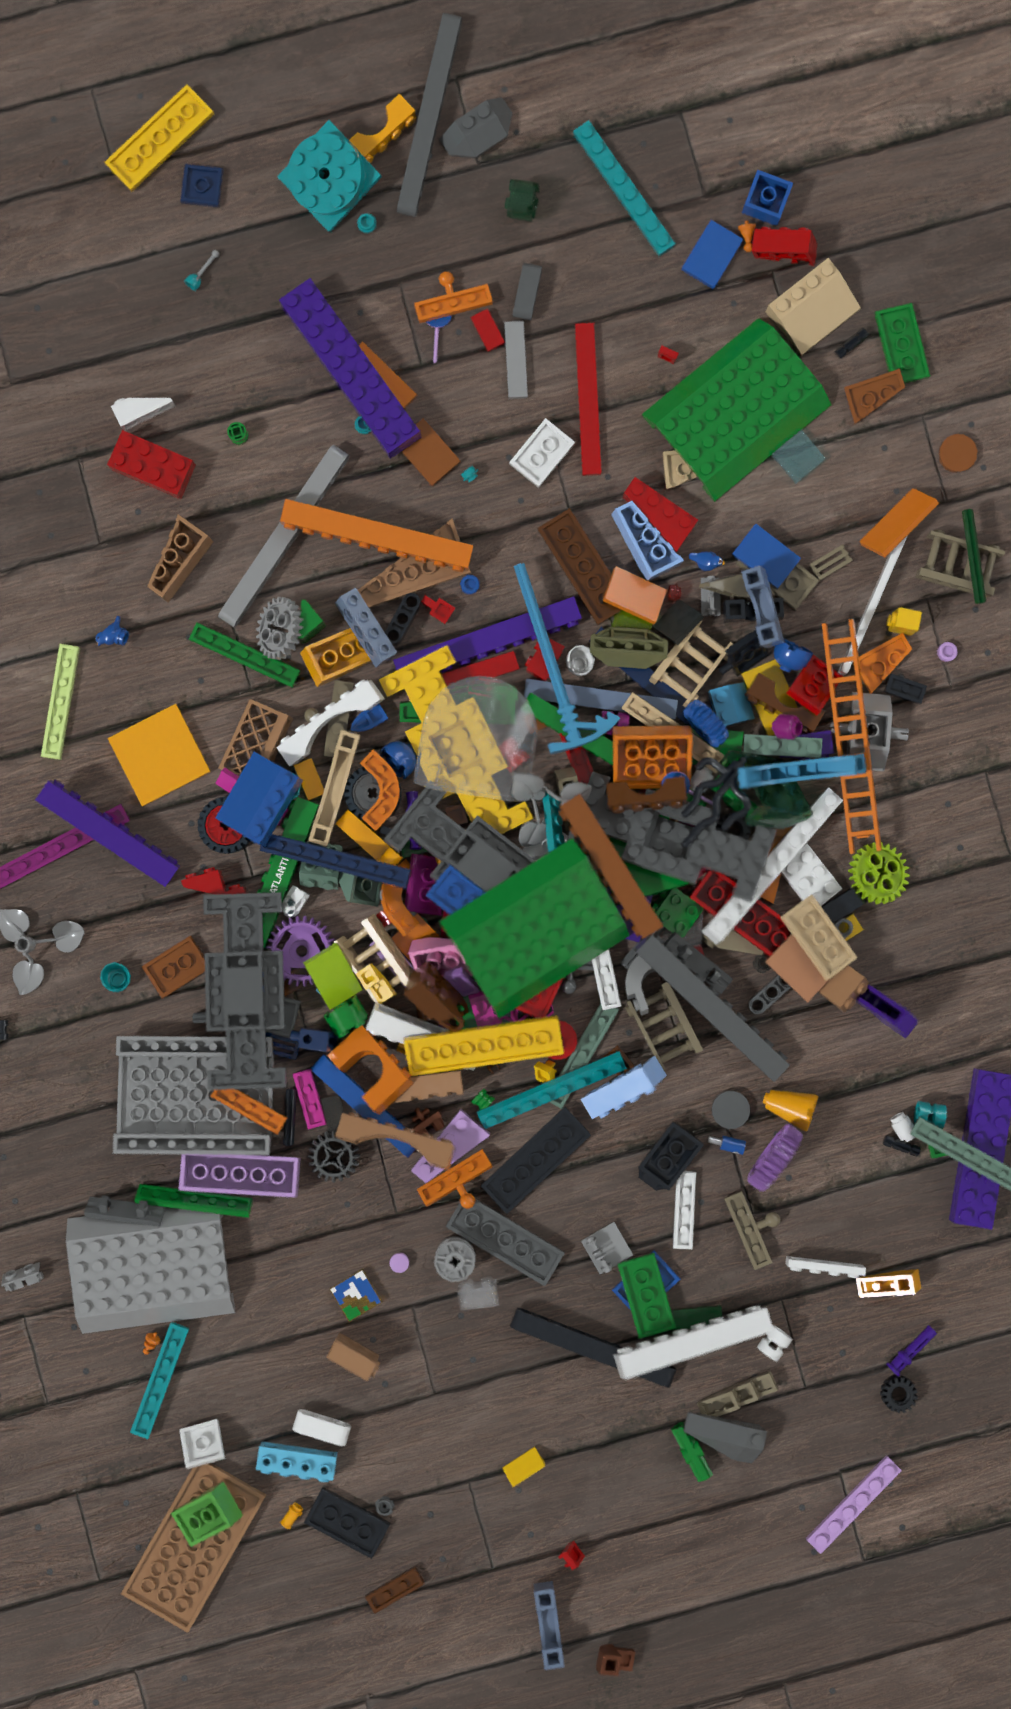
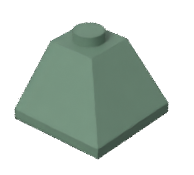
M344 872L339 873L338 881L348 902L378 907L382 882Z

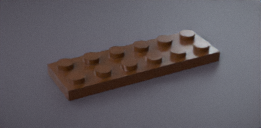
M570 508L537 528L597 626L623 611L603 601L612 574Z

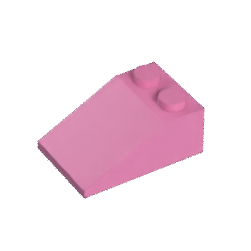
M429 937L412 941L409 956L414 970L428 961L438 969L444 978L446 971L463 967L470 976H473L451 939Z

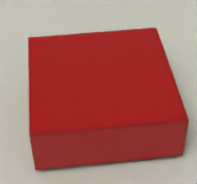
M661 345L658 358L675 364L679 353Z

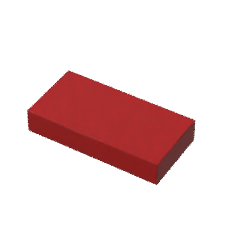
M488 309L471 317V321L487 352L505 344Z

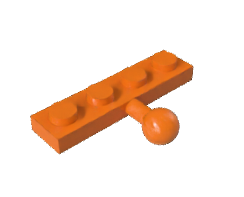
M444 271L439 276V282L445 287L447 294L416 302L414 306L419 323L492 305L493 300L488 284L454 292L452 286L454 276L452 273Z
M482 1149L455 1165L449 1171L447 1170L424 1184L417 1191L425 1206L428 1207L457 1189L461 1196V1206L465 1209H470L475 1205V1197L467 1193L463 1185L493 1166Z

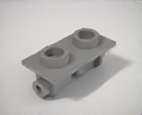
M707 576V578H701V583L719 578ZM701 588V614L703 616H721L720 594Z
M40 1262L3 1274L1 1286H4L6 1291L12 1292L23 1288L24 1280L28 1286L41 1282V1279H44L42 1271L39 1272Z

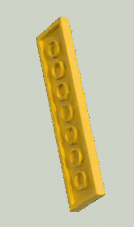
M558 1016L460 1029L458 1032L447 1031L405 1037L403 1040L409 1073L412 1076L564 1054Z

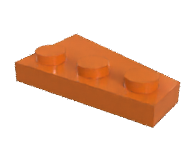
M903 633L859 656L861 679L870 694L874 692L912 650Z

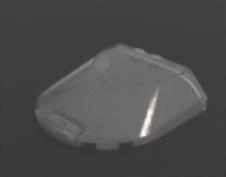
M488 676L467 677L445 687L433 702L430 703L424 716L413 782L434 790L506 801H519L512 794L513 774H532L538 737L535 715L528 701L512 685Z

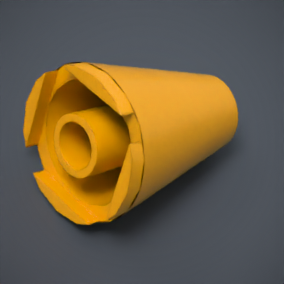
M771 1090L770 1093H765L763 1103L766 1104L765 1108L800 1130L808 1131L818 1101L817 1095Z

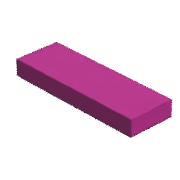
M307 1069L293 1073L308 1130L326 1125L327 1121L312 1070Z

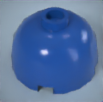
M784 639L785 643L775 645L774 658L781 665L780 669L789 673L791 670L798 671L805 668L813 655L811 650L795 645L796 643Z
M393 741L379 751V755L385 758L398 778L403 776V779H406L416 767L415 751L409 743Z

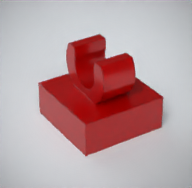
M575 1541L567 1544L558 1557L559 1559H565V1567H570L574 1570L578 1568L585 1555Z

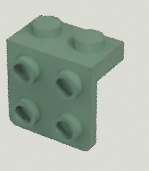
M306 842L309 844L343 852V847L341 845L329 844L326 847L313 842ZM301 862L299 872L300 885L308 888L318 887L326 890H338L339 871Z

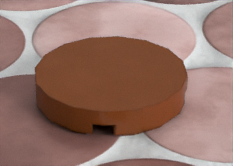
M964 434L949 436L942 442L939 448L940 463L950 472L967 471L977 459L975 443Z

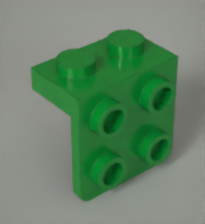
M677 888L659 893L657 901L650 905L663 927L672 933H677L682 938L685 937L703 911L699 904Z

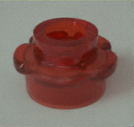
M677 583L669 585L668 600L676 602L677 599L681 598V587H678Z

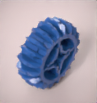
M694 700L684 709L683 713L687 722L704 741L713 747H718L726 741L729 736L728 730L705 703L700 700Z

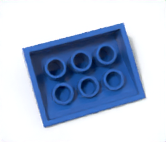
M253 752L215 818L255 843L265 847L303 779Z

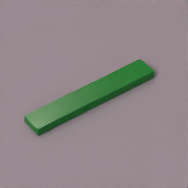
M197 622L189 637V640L292 688L301 670L277 659H270L268 656H264L262 652Z
M139 1184L135 1196V1203L138 1204L141 1200L147 1201L148 1205L247 1218L250 1216L253 1205V1198L199 1191H183L176 1188Z

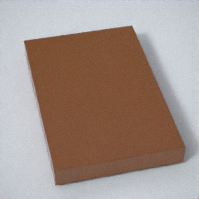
M423 418L416 424L421 433V438L401 452L433 487L461 461Z
M189 936L143 965L142 968L163 999L205 972V957L192 936Z

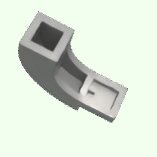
M638 956L630 965L626 975V995L628 1000L635 998L633 1000L635 1010H639L641 1015L649 1013V1009L642 991V983L655 970Z

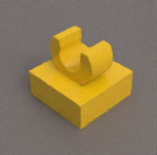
M548 1060L544 1064L538 1061L534 1065L536 1080L546 1083L555 1079V1073L557 1072L553 1068L555 1062Z

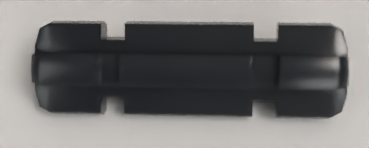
M864 328L857 331L856 334L835 350L837 357L843 358L847 352L849 353L868 337V332Z
M888 1135L883 1139V1145L890 1148L892 1146L893 1149L907 1154L910 1153L916 1157L920 1154L921 1148L919 1146L911 1145L897 1138L894 1139Z

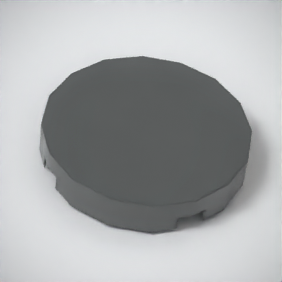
M730 1090L724 1091L713 1100L712 1116L721 1127L736 1129L744 1125L748 1120L750 1105L741 1093Z

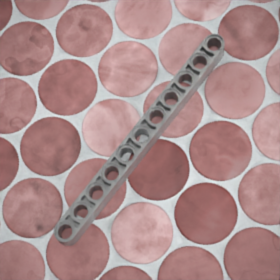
M332 445L294 501L318 506L347 463L350 455L337 446ZM281 523L278 524L218 615L220 619L234 628L239 624L301 529L295 528V531L283 528L284 525H281Z

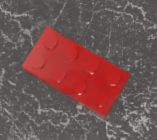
M122 430L107 466L112 471L181 500L196 464L187 457Z

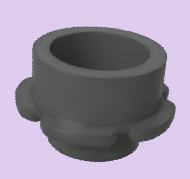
M387 1496L378 1499L375 1504L377 1513L382 1516L390 1515L394 1508L393 1500H390Z

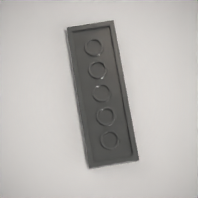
M475 1199V1205L470 1209L463 1208L459 1202L446 1224L448 1229L543 1286H546L565 1253Z

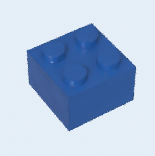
M757 170L742 213L777 226L793 182Z

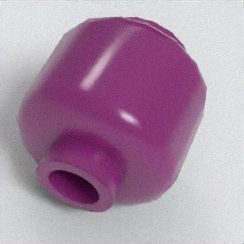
M780 714L773 721L772 730L777 738L794 740L802 732V722L796 715Z

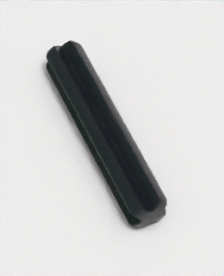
M294 1088L286 1090L285 1117H287V1120L284 1124L283 1144L286 1146L294 1144L297 1090Z

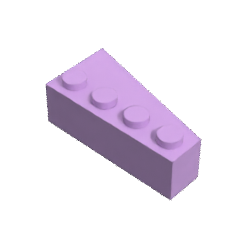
M460 1109L435 1140L440 1141L443 1138L452 1141L456 1148L452 1164L489 1137L490 1132ZM423 1155L411 1169L425 1183L444 1170L430 1166Z

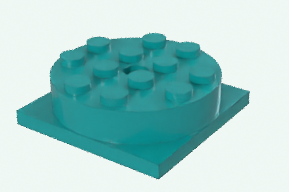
M328 120L315 135L308 137L297 146L290 158L289 164L277 177L292 192L295 199L308 209L322 226L331 233L380 180L382 175L332 121ZM329 170V177L324 179V171Z

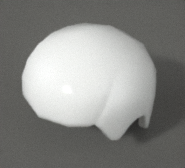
M579 645L568 652L566 666L572 674L583 676L593 669L595 658L590 653L589 647Z

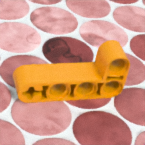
M347 809L335 823L376 861L398 866L403 860L395 850L350 810Z

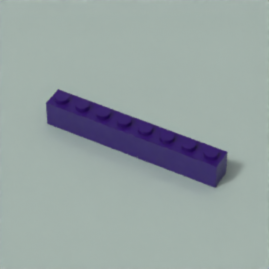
M56 779L54 781H47L35 799L37 802L164 887L168 885L180 867L175 858L170 855L166 857L161 853L162 850L153 844L152 846L145 843L146 839L139 834L133 835L130 833V829L122 823L118 825L112 821L114 818L108 813L103 812L102 814L97 811V806L93 803L82 801L80 799L81 796L75 791L71 790L69 792L64 789L65 785Z

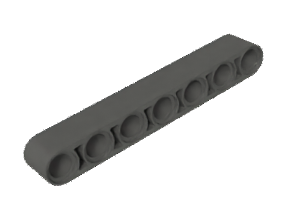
M842 918L833 923L844 939L853 931V925L847 919ZM842 922L848 924V930L844 933H841L838 929L839 924ZM777 974L750 998L748 1006L753 1013L761 1014L791 987L788 984H783L781 977ZM769 987L777 989L774 997L767 996L766 991ZM761 1000L763 1003L761 1009H753V1001Z

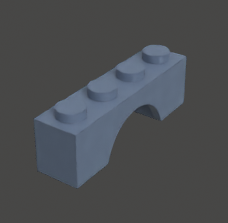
M756 566L741 571L746 590L755 609L757 619L756 630L760 645L764 648H769L785 643L766 569L762 566Z
M553 1581L535 1583L534 1595L545 1670L564 1667V1658Z

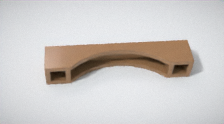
M349 1112L348 1115L342 1114L335 1135L339 1140L353 1144H359L376 1138L399 1140L418 1150L430 1166L449 1171L456 1149L452 1141L443 1138L440 1141L433 1139L434 1136L422 1133V1136L414 1134V1130L404 1128V1130L396 1129L397 1126L391 1123L382 1125L378 1123V1120L369 1117L366 1120L359 1118L360 1115Z

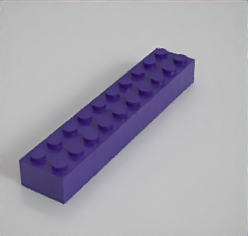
M311 278L279 299L283 310L390 459L421 438V433Z

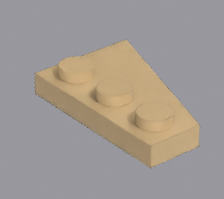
M664 451L662 453L666 491L697 478L676 451Z

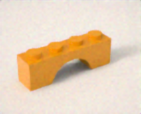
M400 94L386 106L388 121L381 132L375 135H363L357 132L349 140L370 163L378 152L382 153L392 139L396 140L401 135V131L405 127H410L415 121V109Z

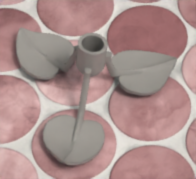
M524 773L513 774L512 794L514 798L519 801L531 799L536 816V822L529 821L522 826L519 832L521 846L536 845L547 837L546 824L540 823L536 800L544 798L545 792L556 800L562 801V805L578 794H581L584 801H586L591 793V785L581 782L570 783L562 789L561 797L550 791L547 786L544 787V782L540 777Z
M0 909V930L2 935L7 940L15 942V948L19 952H23V956H26L29 962H18L13 969V980L20 995L34 991L39 987L44 978L42 965L33 964V959L28 952H32L38 943L56 941V947L62 952L76 950L85 934L84 928L73 921H61L52 929L55 938L34 940L31 937H25L23 933L30 926L29 917L24 911Z

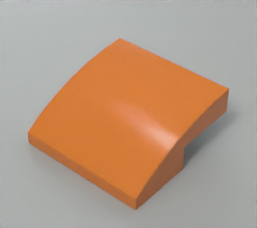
M418 913L414 917L419 924L406 936H403L398 931L391 938L398 949L410 961L409 950L413 940L429 937L440 938L439 934Z

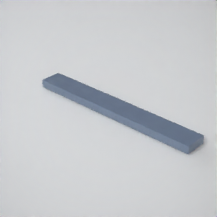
M526 679L524 698H527L529 693H533L545 701L558 703L551 682ZM564 684L572 705L626 712L622 709V706L631 693ZM638 695L671 719H675L678 700Z

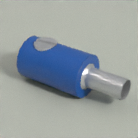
M724 1135L722 1139L712 1136L708 1137V1143L720 1145V1150L741 1155L744 1153L746 1145L744 1140Z

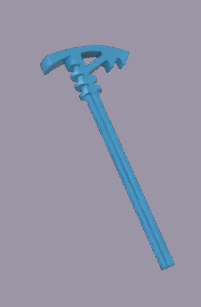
M519 563L514 566V570L559 704L557 714L562 715L560 723L565 724L563 732L568 733L565 737L567 742L548 744L550 754H557L597 740L607 733L619 721L620 717L607 712V719L596 715V723L576 722L579 716L573 713L576 707L569 701L525 564ZM579 730H596V733L581 738Z

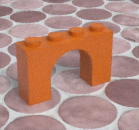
M362 1025L356 1028L327 1056L344 1073L364 1056H379L383 1065L382 1076L362 1098L374 1112L380 1115L413 1084V1081L410 1079L412 1075L405 1067L401 1069L398 1065L400 1063L398 1058L393 1053L390 1055L386 1051L388 1049L386 1044L382 1040L378 1041L375 1038L376 1035L371 1034Z

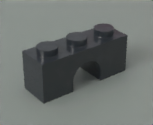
M773 598L778 619L782 620L784 618L783 598ZM745 599L724 601V623L757 621L752 601H745Z

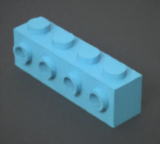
M262 1441L259 1446L256 1470H261L260 1472L264 1474L276 1472L284 1477L297 1475L301 1479L307 1480L311 1477L318 1478L320 1482H329V1480L333 1481L338 1452Z

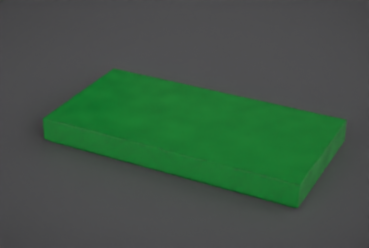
M909 303L875 311L874 315L888 372L900 369L904 384L929 378L930 372L913 304Z
M655 1253L617 1263L639 1339L675 1329V1322Z

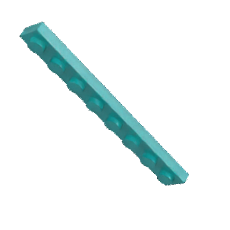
M588 120L573 131L574 136L660 257L675 246V242L591 122Z
M618 1051L480 1110L477 1114L484 1129H487L627 1068Z

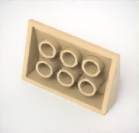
M827 258L770 303L766 313L802 356L859 311L861 307L839 270Z

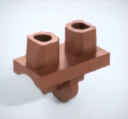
M419 1108L415 1109L417 1115L412 1120L416 1123L421 1119V1122L411 1128L415 1131L414 1134L421 1136L422 1133L429 1134L425 1128L429 1124H432L436 1132L445 1127L440 1110L426 1118L425 1116L430 1113L428 1108L423 1111Z

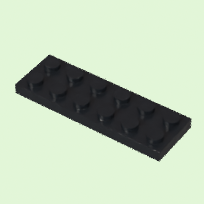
M564 1106L481 1184V1187L508 1214L584 1143L591 1134Z

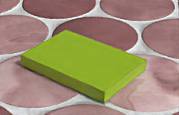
M337 943L332 944L303 962L329 1010L363 990Z

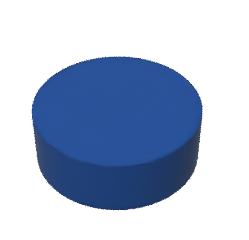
M466 575L460 583L462 591L468 595L475 594L480 587L479 580L474 575Z

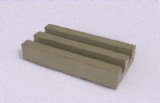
M844 545L839 546L809 565L819 581L853 561L844 549ZM841 551V555L816 569V565ZM842 558L846 559L841 564L820 575V571Z

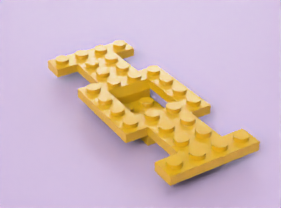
M448 645L379 679L387 697L405 689L421 721V724L405 731L429 781L432 780L446 791L443 798L457 792L471 822L479 816L501 834L534 818L526 801L508 809L492 777V774L508 767V764L475 698L473 697L456 705L440 673V670L456 663ZM432 739H433V741H434V743H435V745H436V747H437V749H438L440 755L442 756L443 760L445 761V764H446V766H447V768H448L450 774H449L448 771L446 770V768H445V766H444V764H443V762H442V760H441V758H440V756H439V754H438V752H437V750H436V748H435V746H434V744H433V742H432Z

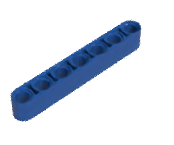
M323 1054L311 1067V1070L365 1120L367 1117L378 1120L379 1124L391 1123L397 1126L396 1129L404 1130L405 1127L386 1109L380 1115L374 1112L362 1098L367 1092L348 1074L339 1070L328 1056ZM386 1138L407 1158L416 1150L409 1144Z

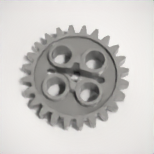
M277 597V599L273 598L272 602L268 601V607H263L264 614L260 613L262 619L257 621L260 624V627L256 628L259 631L256 638L260 639L257 645L261 646L260 651L264 652L263 655L268 656L270 659H286V655H291V650H295L294 644H299L297 637L301 636L299 630L303 628V626H300V622L303 619L299 618L301 615V611H297L299 606L295 605V601L289 598ZM270 625L288 629V632L271 628Z

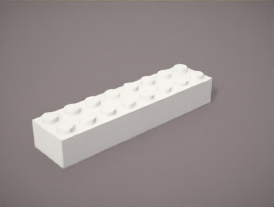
M760 1305L745 1308V1313L736 1311L727 1314L728 1318L726 1319L717 1317L709 1320L710 1324L707 1325L705 1323L692 1325L689 1331L687 1329H680L672 1332L673 1336L670 1337L668 1335L655 1337V1342L652 1343L646 1340L636 1343V1348L633 1349L628 1346L618 1349V1353L614 1354L620 1377L627 1379L772 1332L774 1329L767 1308H760Z

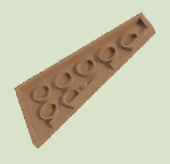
M453 519L449 520L432 534L460 542ZM408 556L407 558H399L398 561L387 567L377 577H374L358 589V592L367 606L371 608L401 598L408 593H415L471 574V571L468 568V571L457 572L452 570L451 566L445 565L444 568L434 566V562L426 561V563L415 561L414 557Z

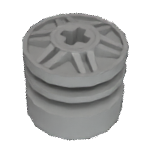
M461 1236L445 1238L439 1244L435 1254V1267L439 1275L453 1282L466 1279L475 1267L476 1253L473 1245ZM453 1256H456V1259H460L457 1264L451 1261Z

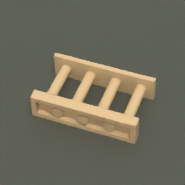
M702 620L679 645L675 644L667 658L663 660L649 679L654 685L658 680L660 682L663 681L685 697L687 700L682 705L685 708L690 702L697 700L699 696L696 693L722 659L727 660L728 657L725 650L733 644L730 642L724 648L704 633L699 626ZM691 636H697L721 654L715 663L690 645L691 643L688 640ZM680 651H686L709 668V671L703 678L679 661L677 655ZM669 665L671 667L675 666L698 684L692 693L667 675L666 669Z
M375 914L362 921L361 923L364 928L348 940L345 936H342L334 941V943L339 945L355 974L366 967L363 961L377 951H381L386 960L376 966V968L382 972L391 966L397 975L388 981L391 986L395 987L400 982L404 986L407 985L413 969ZM366 935H370L375 944L360 955H357L352 945ZM367 989L370 999L376 1003L377 1000L371 990Z

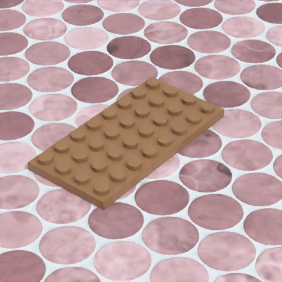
M212 1463L192 1468L121 1595L188 1633L266 1494ZM224 1482L243 1516L231 1527L190 1547L171 1513L208 1489Z

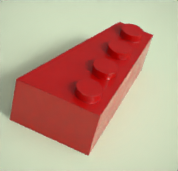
M634 477L624 492L623 498L627 503L633 501L648 518L650 524L660 532L667 543L669 542L677 553L697 524L698 519L636 477Z

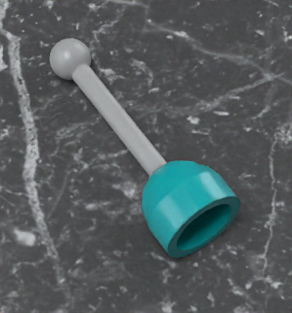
M217 250L212 251V256L197 274L187 276L184 282L189 288L196 291L200 287V276L214 258L219 257V252Z

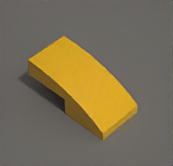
M369 964L356 973L365 990L370 989L379 1004L386 1002L397 994L388 980L374 965Z

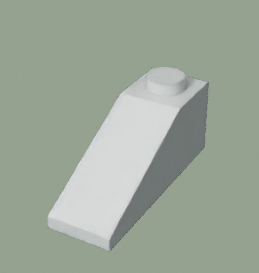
M121 398L115 401L111 408L121 428L126 431L175 407V404L171 398Z

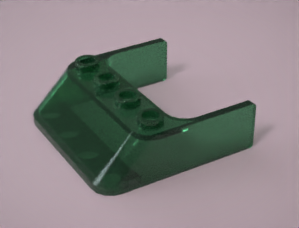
M729 750L719 761L726 768L733 760L738 761L741 756L747 760L744 768L785 763V761L779 758L736 750ZM797 781L753 787L763 806H758L745 821L750 825L785 829L810 819L813 816V812Z

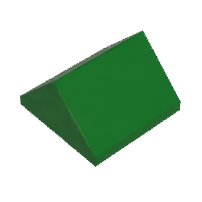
M302 600L300 618L303 621L300 622V626H303V628L299 630L301 636L298 639L301 643H307L323 630L326 625L306 600Z

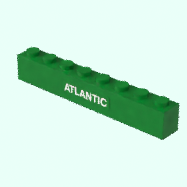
M299 797L296 800H292L289 807L291 814L289 818H285L282 825L284 829L282 837L306 843L319 805ZM271 854L268 862L271 866L268 872L265 871L261 881L264 883L261 890L258 889L257 893L281 892L283 903L299 861ZM280 912L263 913L264 949H266L269 942L267 940L270 939Z

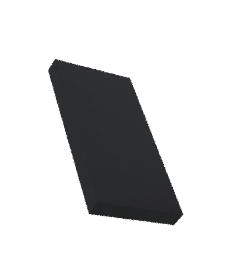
M324 1487L321 1488L304 1521L305 1524L371 1559L374 1557L390 1526V1522Z

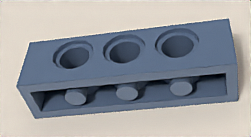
M354 588L340 596L335 605L374 666L377 668L391 660L397 654V651L358 590Z

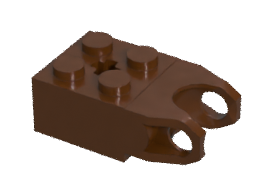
M428 961L411 972L404 994L430 1020L434 1018L440 1025L450 1031L458 1032L464 1027L462 1016L467 1014L469 1010L461 994ZM457 1005L463 1006L464 1011L459 1012ZM450 1018L459 1021L460 1025L452 1026L449 1023Z

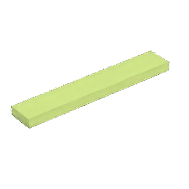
M59 645L41 757L58 760L62 758L80 650L78 646Z

